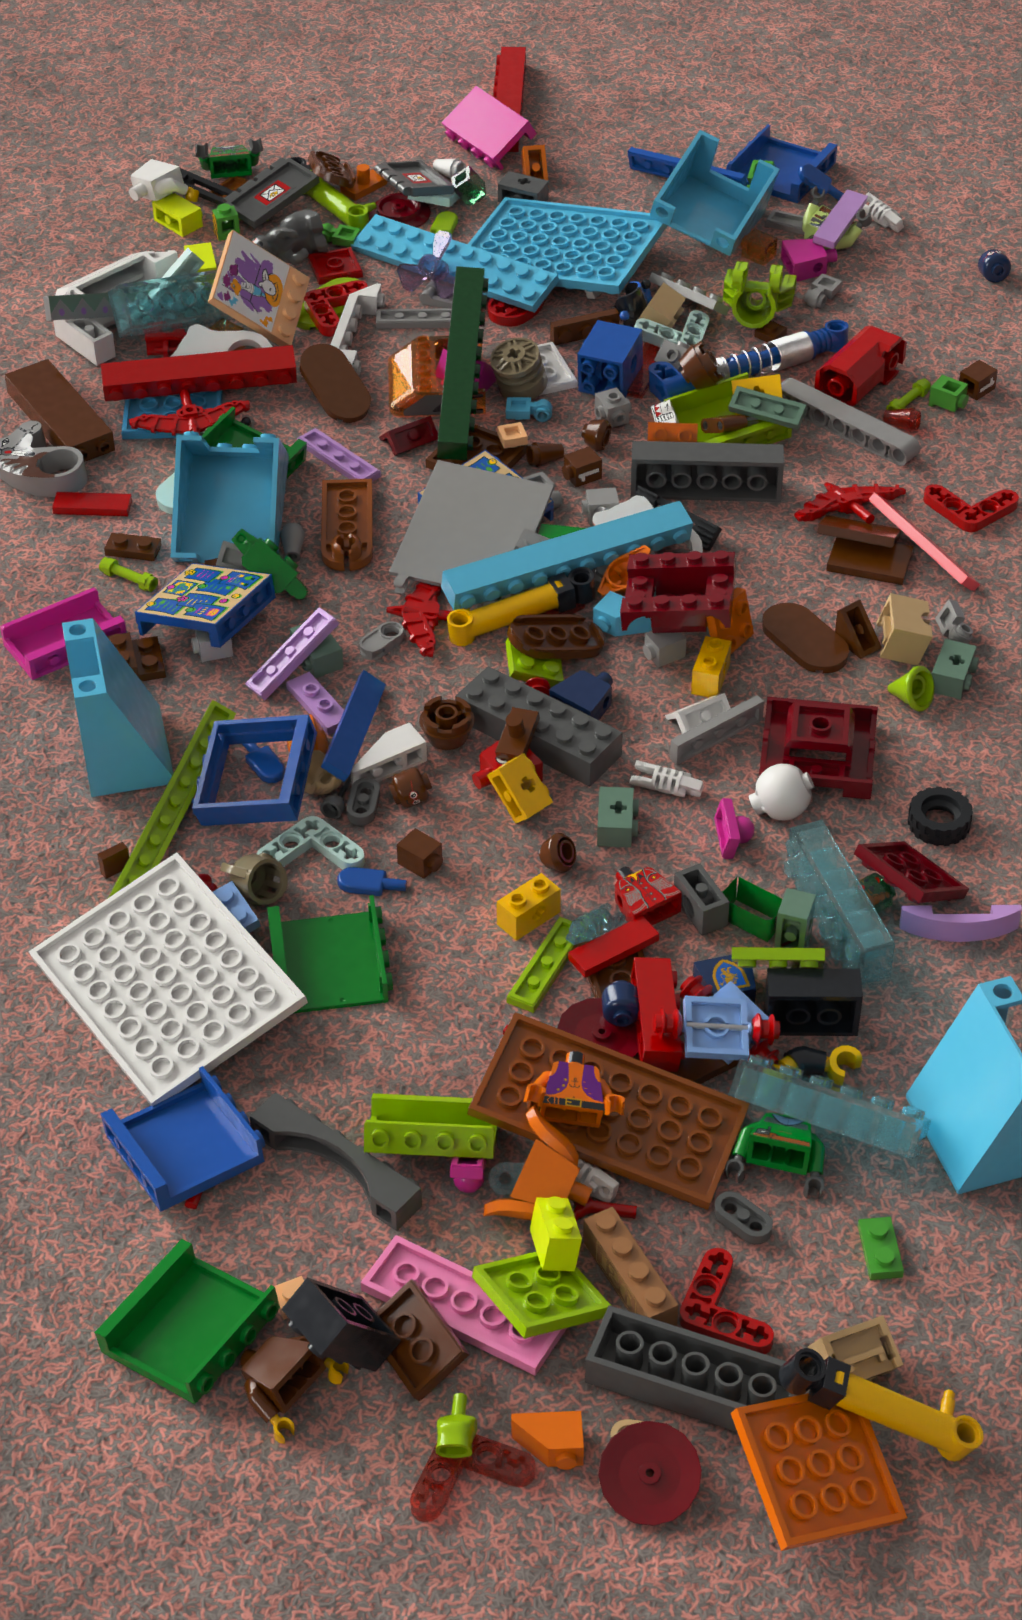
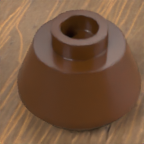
M607 419L591 420L589 424L586 423L584 425L581 436L584 438L585 444L594 451L604 450L602 446L605 447L610 440L612 426Z
M555 833L541 845L539 857L541 862L549 869L567 872L576 861L575 844L564 833Z

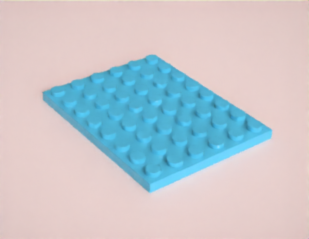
M505 197L468 245L558 274L559 282L556 285L557 287L581 289L588 292H606L613 295L621 293L667 225L649 217L650 213Z

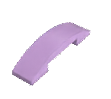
M932 905L902 906L899 926L903 931L928 939L950 942L980 941L999 937L1018 929L1022 906L991 905L990 914H933Z

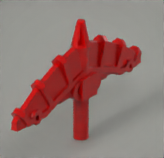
M183 389L180 391L183 406L176 411V414H168L167 416L143 414L129 419V424L132 429L142 428L150 430L154 434L158 431L172 433V436H176L177 433L184 434L186 431L198 432L200 436V432L205 431L216 423L223 413L225 414L232 406L236 408L235 416L243 411H249L250 402L249 400H233L213 409H203L201 406H196V404L192 405L189 391Z
M826 482L824 486L828 492L824 494L819 493L813 501H807L804 504V508L796 511L794 516L799 522H807L821 518L829 511L837 510L846 514L855 513L867 524H871L875 517L862 507V503L870 502L869 498L874 492L886 500H893L900 495L906 494V489L899 487L898 484H895V487L878 486V484L858 487L857 484H853L852 487L840 488L837 485Z
M420 582L416 585V590L412 594L406 595L404 605L387 607L386 612L402 617V626L411 635L409 637L410 642L417 644L422 656L433 657L436 645L433 632L435 626L438 625V620L447 621V616L452 611L440 610L437 598L441 594L442 588L440 586Z

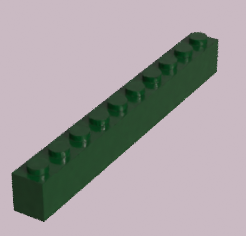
M456 266L438 433V459L467 461L468 451H473L474 436H469V434L475 431V418L471 417V414H476L477 400L473 399V396L478 397L479 382H476L475 379H480L481 364L476 363L482 359V347L478 346V344H483L484 329H480V326L485 327L486 312L481 311L486 310L487 295H483V293H488L489 278H484L485 268Z

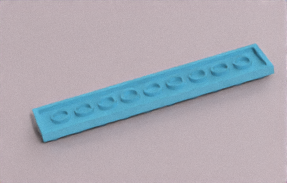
M377 214L373 216L359 233L354 243L350 244L353 251L451 285L455 283L456 266L485 268L484 278H489L488 293H483V295L534 313L559 282L558 274Z

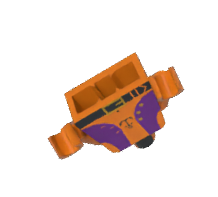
M578 1051L567 1053L565 1062H554L551 1071L543 1072L533 1083L528 1084L523 1100L525 1103L527 1101L537 1102L538 1106L541 1107L540 1114L549 1122L595 1128L600 1126L604 1109L605 1116H609L610 1112H618L620 1115H624L625 1098L612 1092L607 1082L600 1078L599 1069L596 1066L584 1065L585 1055Z

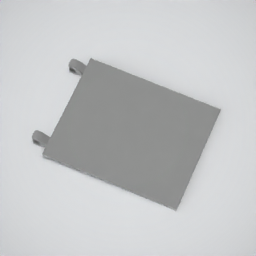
M437 460L389 571V575L396 576L394 592L404 595L409 580L441 587L443 571L514 550L524 528L535 533L537 532L554 490V485ZM512 594L499 597L493 601H486L484 602V606L496 602L498 600L508 598Z

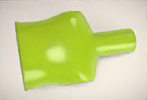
M464 1393L454 1394L452 1414L442 1416L437 1420L438 1438L436 1454L441 1457L464 1458L471 1456L473 1453L472 1443L477 1433V1419L474 1416L466 1415L467 1395Z

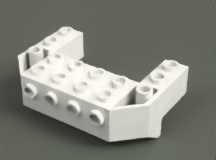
M168 250V252L144 251L131 254L57 289L56 295L151 291L177 261V252L175 250ZM192 277L170 302V305L188 318L193 319L209 311L207 287ZM128 316L54 320L55 335L98 366L116 357L113 333L106 328Z

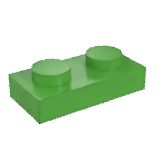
M891 1217L858 1219V1231L870 1280L903 1278L904 1269Z

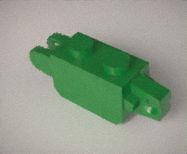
M240 529L232 538V542L243 554L242 565L248 571L272 574L275 593H283L286 590L294 598L302 600L307 597L308 588L297 578L300 574L296 570L299 565L288 555L283 558L276 551L279 547L269 538L265 541L262 538L257 539L244 529Z

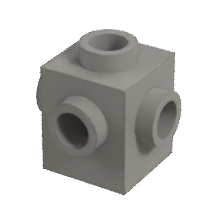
M664 339L654 361L668 362L681 373L683 368L679 359L690 346L681 341L675 344Z
M617 387L595 393L594 413L597 420L607 419L612 428L629 423V412L632 410L631 403Z

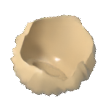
M313 750L304 790L308 794H328L337 789L342 782L321 768L326 754L320 750Z

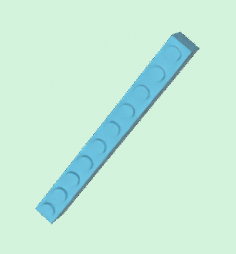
M676 501L445 570L442 573L441 588L453 611L462 608L467 609L482 602L493 601L505 595L517 594L528 588L542 586L547 583V578L563 572L568 577L571 570L575 568L586 567L592 570L600 566L609 565L619 556L643 545L649 547L651 551H658L673 544L684 543L690 540L693 522L682 503Z

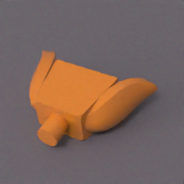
M535 1105L526 1112V1117L532 1131L540 1140L536 1139L510 1195L513 1198L494 1199L484 1204L483 1217L499 1215L531 1221L536 1197L549 1198L556 1196L568 1198L584 1207L590 1197L593 1188L575 1181L581 1169L578 1167L579 1155L575 1146L561 1131L540 1114Z

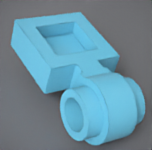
M507 397L506 419H530L532 414L539 422H546L552 416L553 406L546 399L531 402V397Z

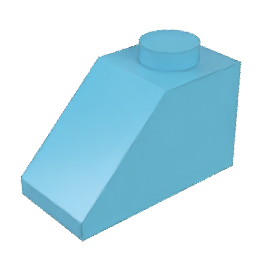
M609 591L593 608V623L602 632L616 637L652 631L651 618H645V616L635 619L630 623L627 631H622L620 609L622 598L625 597L615 592Z

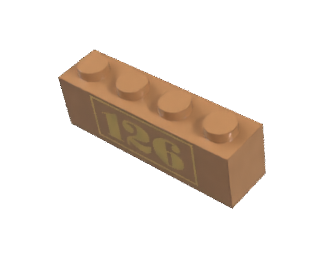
M613 1206L585 1218L583 1223V1242L627 1310L677 1326L678 1303Z

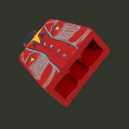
M625 866L617 871L615 876L617 879L615 884V902L627 923L643 915L651 925H655L681 912L682 892L653 868L646 867L634 873L629 867Z

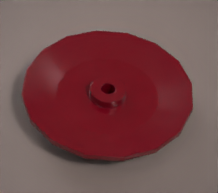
M402 193L383 196L375 202L377 205L376 209L368 213L369 221L377 214L416 228L426 223L431 215L428 204L409 200L408 196Z
M587 998L572 1004L561 1015L557 1026L558 1029L632 1058L639 1054L636 1023L620 1027L607 1022L603 1017L602 998Z
M643 1421L627 1425L611 1437L601 1454L598 1477L603 1496L615 1513L635 1524L656 1526L674 1521L690 1508L700 1489L702 1469L697 1450L684 1433L667 1423ZM648 1472L654 1473L652 1477H648L646 1474Z

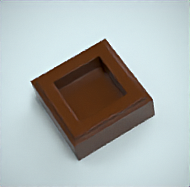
M123 842L97 854L100 872L105 879L122 872L129 858L128 847Z

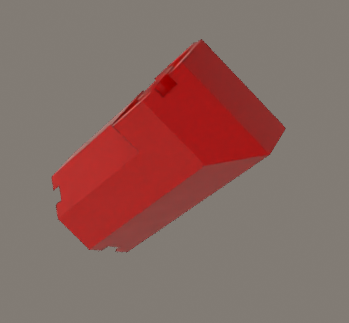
M865 326L816 371L814 388L849 406H854L878 383L887 385L898 375L899 370L895 368L898 363L903 364L905 360L907 342L902 340L903 338L874 326Z

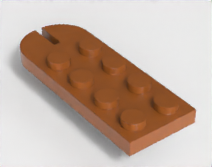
M372 479L322 480L321 556L323 563L331 569L345 571V556H349L350 571L367 566L373 558Z

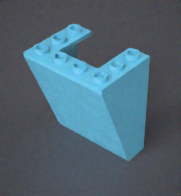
M699 130L654 199L649 217L731 256L764 215L780 169L760 159L757 163L750 188L711 170L720 139Z
M186 431L184 435H176L170 556L174 562L205 563L204 560L218 558L223 540L233 543L232 538L240 529H244L257 539L262 538L265 541L269 538L279 547L289 454L280 438H276L274 434H261L260 437H253L254 444H243L242 448L232 447V444L218 443L217 447H210L203 436H199V433L194 431Z
M93 618L62 623L91 797L167 785L173 775V768L160 705Z
M1011 976L977 985L906 1093L908 1103L957 1194L1022 1177V1052L1005 1025L1008 1008L1022 1004V993Z

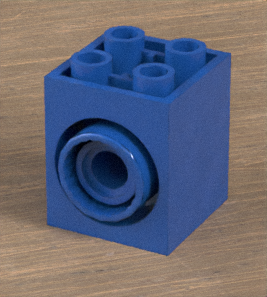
M597 320L577 353L579 392L595 395V393L617 387L626 398L643 368L642 329Z

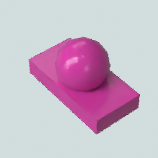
M722 798L714 820L723 859H733L738 845L747 843L754 836L755 827L749 818L735 816L732 799Z
M452 1158L450 1178H453L454 1185L461 1192L468 1194L480 1189L484 1182L487 1158Z

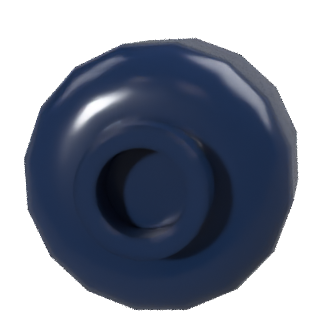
M990 249L979 258L978 268L986 280L1000 282L1009 275L1011 263L1002 251Z
M620 980L613 982L604 989L602 993L603 1017L607 1022L615 1026L625 1027L637 1021L639 1011L637 986Z

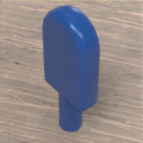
M805 163L798 169V176L801 181L812 189L817 186V192L820 195L825 189V194H830L838 201L844 193L831 185L832 179L813 165Z
M256 743L242 744L249 752L245 755L246 763L263 782L276 783L284 778L286 768L269 746L259 748Z
M348 867L343 869L337 876L339 888L348 893L381 896L384 889L406 892L407 880L387 878V873L384 870Z

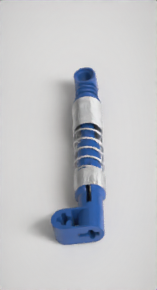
M831 320L825 324V328L812 332L801 331L769 341L768 344L763 343L761 352L757 348L752 347L750 352L741 350L740 355L736 356L732 353L728 359L723 357L716 358L720 365L717 368V372L719 374L723 372L725 378L722 380L746 372L749 374V378L759 377L761 373L767 375L771 370L779 371L810 361L817 354L823 352H838L848 343V323L842 320ZM654 362L649 366V390L661 402H664V399L696 389L691 382L687 383L682 374L668 362ZM763 368H770L768 372H762Z

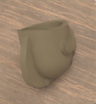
M263 852L259 855H245L236 860L233 865L222 862L220 871L228 873L229 881H233L248 904L262 906L274 903L287 890L288 878L286 870L272 855ZM274 876L280 877V883L273 881ZM271 887L277 889L275 893L267 892Z

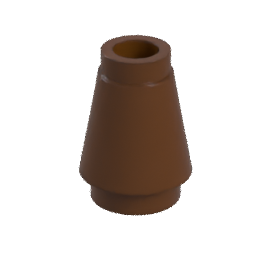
M533 442L526 448L527 462L530 465H536V467L564 457L562 444Z

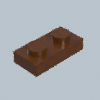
M111 533L104 548L105 556L155 561L162 546L161 538Z

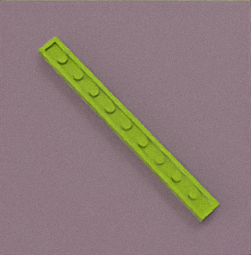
M214 700L211 701L109 897L160 864L197 791V778L201 775L203 767L202 758L207 752L208 736L211 735L214 721L233 720L236 715L234 711Z

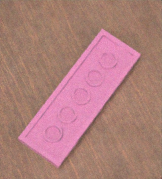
M395 1235L360 1282L361 1291L387 1302L409 1280L417 1281L457 1338L536 1376L567 1329L564 1328L524 1339L472 1278V1271Z

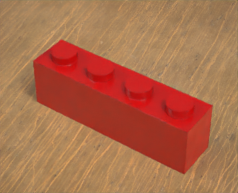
M634 957L631 983L637 986L639 1011L635 1023L639 1060L668 1072H678L680 1059L686 1058L684 1041H681L680 1036L673 1040L670 1033H665L663 1038L659 1039L658 1033L653 1032L654 1014H659L661 1008H664L665 1013L672 1015L675 1009L680 1010V994H675L674 991L677 988V971H672L671 958Z

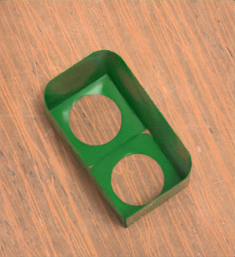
M736 877L722 892L729 900L728 922L768 942L776 933L777 913L782 898L740 877L737 889ZM737 900L772 919H762L733 903Z

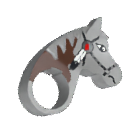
M25 422L9 436L0 438V479L13 488L35 496L55 497L56 492H78L87 484L88 474L82 453L78 449L69 446L45 447L46 439L40 422ZM70 469L64 473L52 474L58 470Z

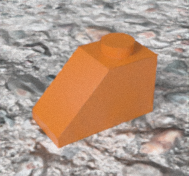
M545 144L523 146L521 151L523 174L548 180Z
M581 1411L511 1414L512 1439L547 1467L569 1470L576 1466L584 1465Z

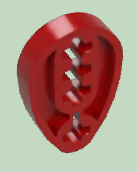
M491 298L488 302V317L493 323L500 326H518L537 315L543 308L546 299L534 313Z

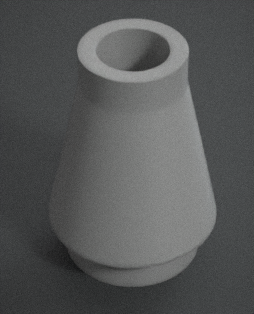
M297 523L284 525L280 532L285 557L288 555L294 561L300 559V552L306 535L302 526Z

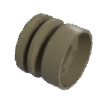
M512 338L499 344L491 353V366L500 394L505 399L507 397H531V400H533L545 390L548 379L538 345L527 338Z

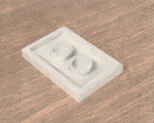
M549 342L538 345L548 379L547 386L541 395L578 387L576 377L554 343Z

